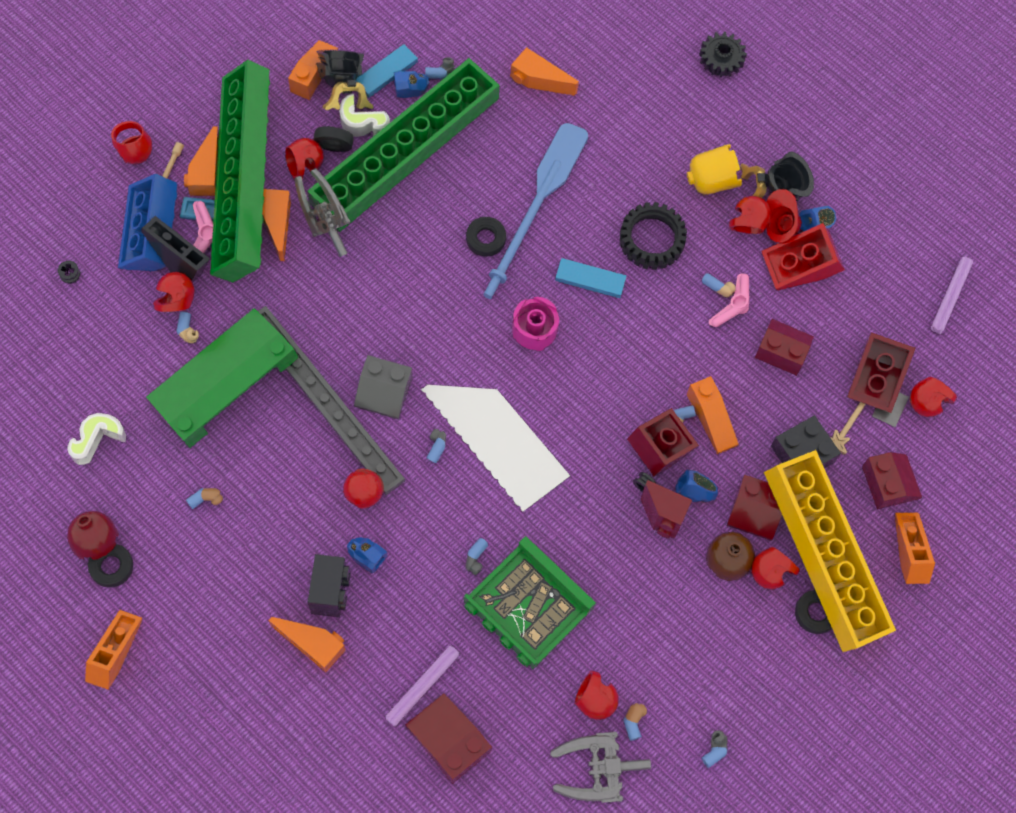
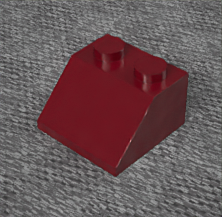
M771 319L755 358L797 376L811 347L814 336Z
M672 408L638 426L627 438L654 477L672 467L699 446Z
M894 452L869 457L863 464L862 469L877 510L922 498L907 454Z
M744 474L736 493L727 526L772 541L782 517L780 508L768 482Z
M649 480L641 496V502L652 529L656 530L657 534L664 538L671 537L675 539L692 500Z

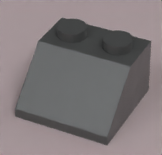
M367 355L360 375L354 407L399 420L413 379L412 367Z

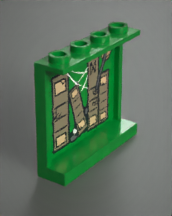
M526 536L519 542L518 547L469 595L467 593L464 595L465 609L472 616L477 614L483 620L481 624L490 633L494 631L500 637L499 642L507 650L512 649L518 654L516 658L523 666H530L533 670L594 609L596 604L588 594Z

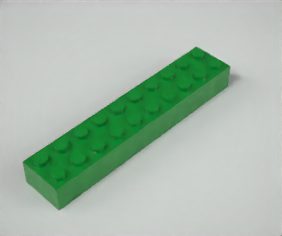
M470 58L324 177L343 206L350 223L499 99L500 85ZM318 182L307 191L309 204L313 208L323 202L330 203ZM349 224L336 229L338 232H341Z
M246 60L223 76L221 88L210 275L232 283L260 268L261 264L260 252L262 244L261 232L263 223L270 69L250 60Z

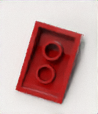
M824 223L795 235L788 241L778 243L761 251L777 291L824 280L845 270L831 234Z

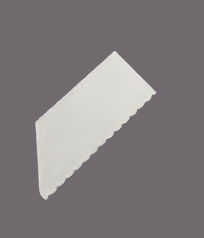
M427 385L421 389L426 393L427 398L433 401L434 406L440 410L442 416L448 419V423L455 427L456 433L462 436L466 444H469L471 451L476 453L477 458L484 462L486 469L491 471L495 479H498L500 486L506 489L510 497H513L515 504L521 507L522 512L570 476L497 389Z

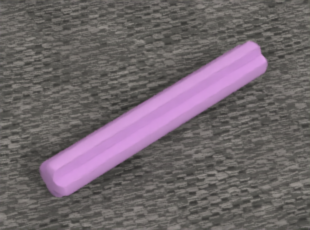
M962 257L931 326L933 332L941 334L944 331L972 267V259Z
M449 646L386 715V720L391 725L396 726L458 658L459 652L454 647Z

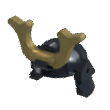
M347 50L316 51L321 61L316 63L320 78L324 79L333 88L331 97L323 105V109L329 110L334 108L339 110L338 99L340 93L351 94L352 91H357L358 93L357 108L363 109L367 107L372 109L373 105L366 97L364 86L356 82L357 78L362 75L361 63L364 60V53Z
M793 151L785 154L783 158L774 161V165L771 166L767 174L759 166L748 167L743 163L741 164L743 171L741 177L748 180L753 174L756 175L757 188L752 196L762 198L767 188L771 194L776 190L786 189L794 195L796 201H799V197H807L813 192L814 178L807 162Z

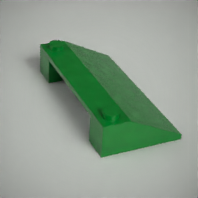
M254 308L152 391L146 398L187 446L191 448L208 434L203 426L274 367L283 372L299 357L286 339Z

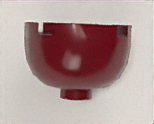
M86 511L76 516L71 521L67 532V540L74 555L85 560L84 557H91L92 560L107 555L114 549L116 545L115 540L119 536L118 530L110 517L98 511Z

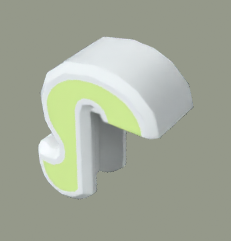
M354 93L347 95L341 101L339 112L342 128L355 137L364 136L373 131L374 136L390 123V118L384 111L355 112Z
M96 413L89 415L81 423L79 429L81 439L79 441H76L75 438L70 440L68 453L76 464H88L91 462L103 435L125 442L126 433L120 421L109 414Z

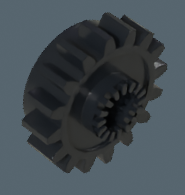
M715 32L713 38L708 35L706 41L702 42L699 52L701 57L700 64H704V69L711 72V75L715 74L720 77L728 75V77H731L732 73L735 72L737 74L739 69L744 66L747 53L744 52L746 46L740 45L741 39L734 40V34L728 37L726 32H723L722 36Z

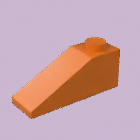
M320 40L297 62L288 77L290 92L307 100L311 99L322 80L316 63L321 61L316 51L338 50L337 47Z
M527 47L511 64L510 77L518 84H522L527 88L573 96L577 94L578 80Z
M218 126L212 127L188 165V174H184V187H188L190 196H215Z
M264 189L263 222L279 260L285 261L291 208L290 191Z
M710 376L690 384L686 395L691 405L694 406L695 412L716 453L720 454L738 446L739 444L723 398L712 377Z
M895 513L900 566L905 583L930 584L935 561L919 513Z
M122 610L118 611L86 661L85 682L109 690L121 670L141 625L142 617Z
M276 617L269 619L272 628L324 672H327L346 651L343 644L344 639L335 631L330 633L323 628Z

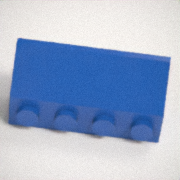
M155 173L129 185L118 263L119 269L156 271L166 267L141 232V229L155 216L172 228L175 218L174 208L177 199V182Z

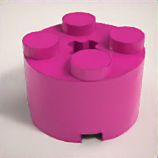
M534 297V299L521 301L513 314L512 334L514 339L521 346L536 351H542L552 344L557 336L559 315L555 305L543 297Z

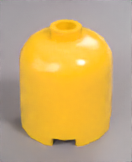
M730 144L700 153L692 158L689 166L690 171L686 172L689 184H694L695 189L699 193L707 195L742 186V179H737L736 171L740 170L735 151H730Z

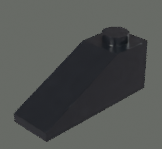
M153 217L141 229V232L170 272L183 273L192 282L202 274L210 258L158 217Z

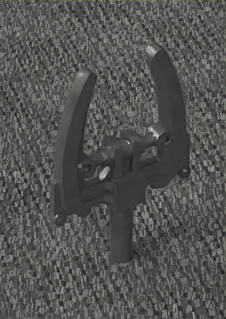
M313 169L311 174L323 189L330 203L323 202L316 205L312 210L301 176L295 177L298 199L312 236L316 237L328 233L339 257L346 255L347 251L336 228L349 224L350 220L329 183L317 169Z
M615 731L576 738L556 747L551 751L550 755L553 758H557L577 750L590 749L592 758L591 762H588V766H592V771H589V775L593 776L595 784L593 788H576L555 784L553 790L556 793L576 800L602 801V803L622 802L623 797L620 796L619 792L622 788V782L619 783L618 780L621 771L650 770L651 761L650 759L620 761V758L616 756V750L619 751V745L615 742V738L618 736V733ZM599 748H605V758L602 761L598 758ZM601 774L607 778V787H602L600 784Z

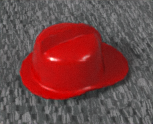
M779 189L774 191L766 201L771 211V218L766 230L771 240L783 243L799 232L801 217L798 214L794 195L786 189Z

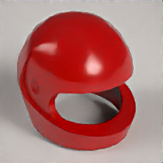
M125 121L113 128L111 132L112 144L125 163L132 165L141 164L150 157L153 148L152 140L139 123ZM125 129H137L141 134L129 137L121 143L116 141L118 134Z
M300 138L286 147L285 158L292 178L295 180V177L301 176L303 179L305 167L310 172L313 169H320L324 160V153L320 144L315 140Z
M758 196L743 198L735 207V210L742 214L729 221V228L740 233H763L771 218L768 203Z
M170 272L162 276L157 283L156 289L166 292V294L154 301L155 310L175 312L189 309L195 291L191 279L180 272Z
M930 376L918 382L910 393V403L913 410L924 417H935L943 413L941 402L954 404L957 399L956 394L946 384Z
M364 468L358 469L347 476L343 486V493L347 501L360 509L370 508L377 504L384 491L381 477L377 473Z
M770 547L760 552L754 558L751 571L754 580L761 587L777 589L785 585L782 580L784 572L797 576L800 569L778 549Z
M593 670L583 680L575 698V705L580 711L594 720H603L610 717L617 709L619 703L616 688L611 683L607 686L602 684L600 673Z

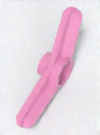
M196 201L193 203V209L199 227V236L193 246L202 253H205L212 243L213 221L203 201Z
M741 273L737 276L736 290L731 303L709 320L710 326L718 327L736 315L745 314L749 310V276L747 274Z

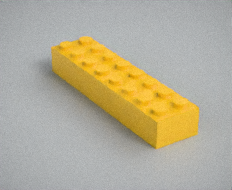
M817 451L809 452L765 471L766 479L842 652L857 649L896 631Z

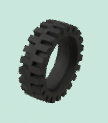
M648 202L643 207L640 204L636 206L635 210L631 209L629 214L625 216L619 239L620 247H623L622 252L624 255H628L627 259L630 262L634 260V264L638 267L640 264H643L644 269L652 266V270H657L658 266L663 269L666 268L667 264L670 266L675 260L677 261L686 243L687 228H685L684 220L681 221V215L679 213L675 215V209L672 207L668 210V205L663 204L662 207H659V203L654 202L653 206H650V202ZM645 219H657L666 223L674 233L673 246L662 253H649L641 250L632 240L634 225Z

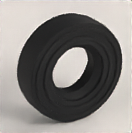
M323 126L315 130L313 140L320 144L322 149L333 152H347L352 149L354 137L344 129Z
M480 217L472 221L468 226L466 242L473 253L483 257L493 256L503 249L506 243V231L502 223L497 219ZM482 230H490L494 233L495 239L491 243L484 244L478 240L477 235Z
M116 544L112 551L99 559L92 560L89 557L88 571L97 584L104 587H117L125 583L131 576L133 559L125 547ZM111 556L118 558L120 567L115 573L106 574L102 571L101 564L104 559Z
M816 590L808 591L796 603V620L804 630L810 633H826L832 629L827 615L823 620L817 621L812 619L808 613V608L811 604H821Z

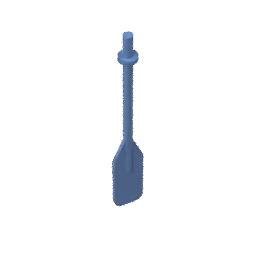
M565 123L557 131L537 169V194L498 268L492 269L489 273L491 281L483 294L487 299H492L499 283L504 284L506 282L507 276L505 272L543 200L566 182L588 140V133L585 129Z

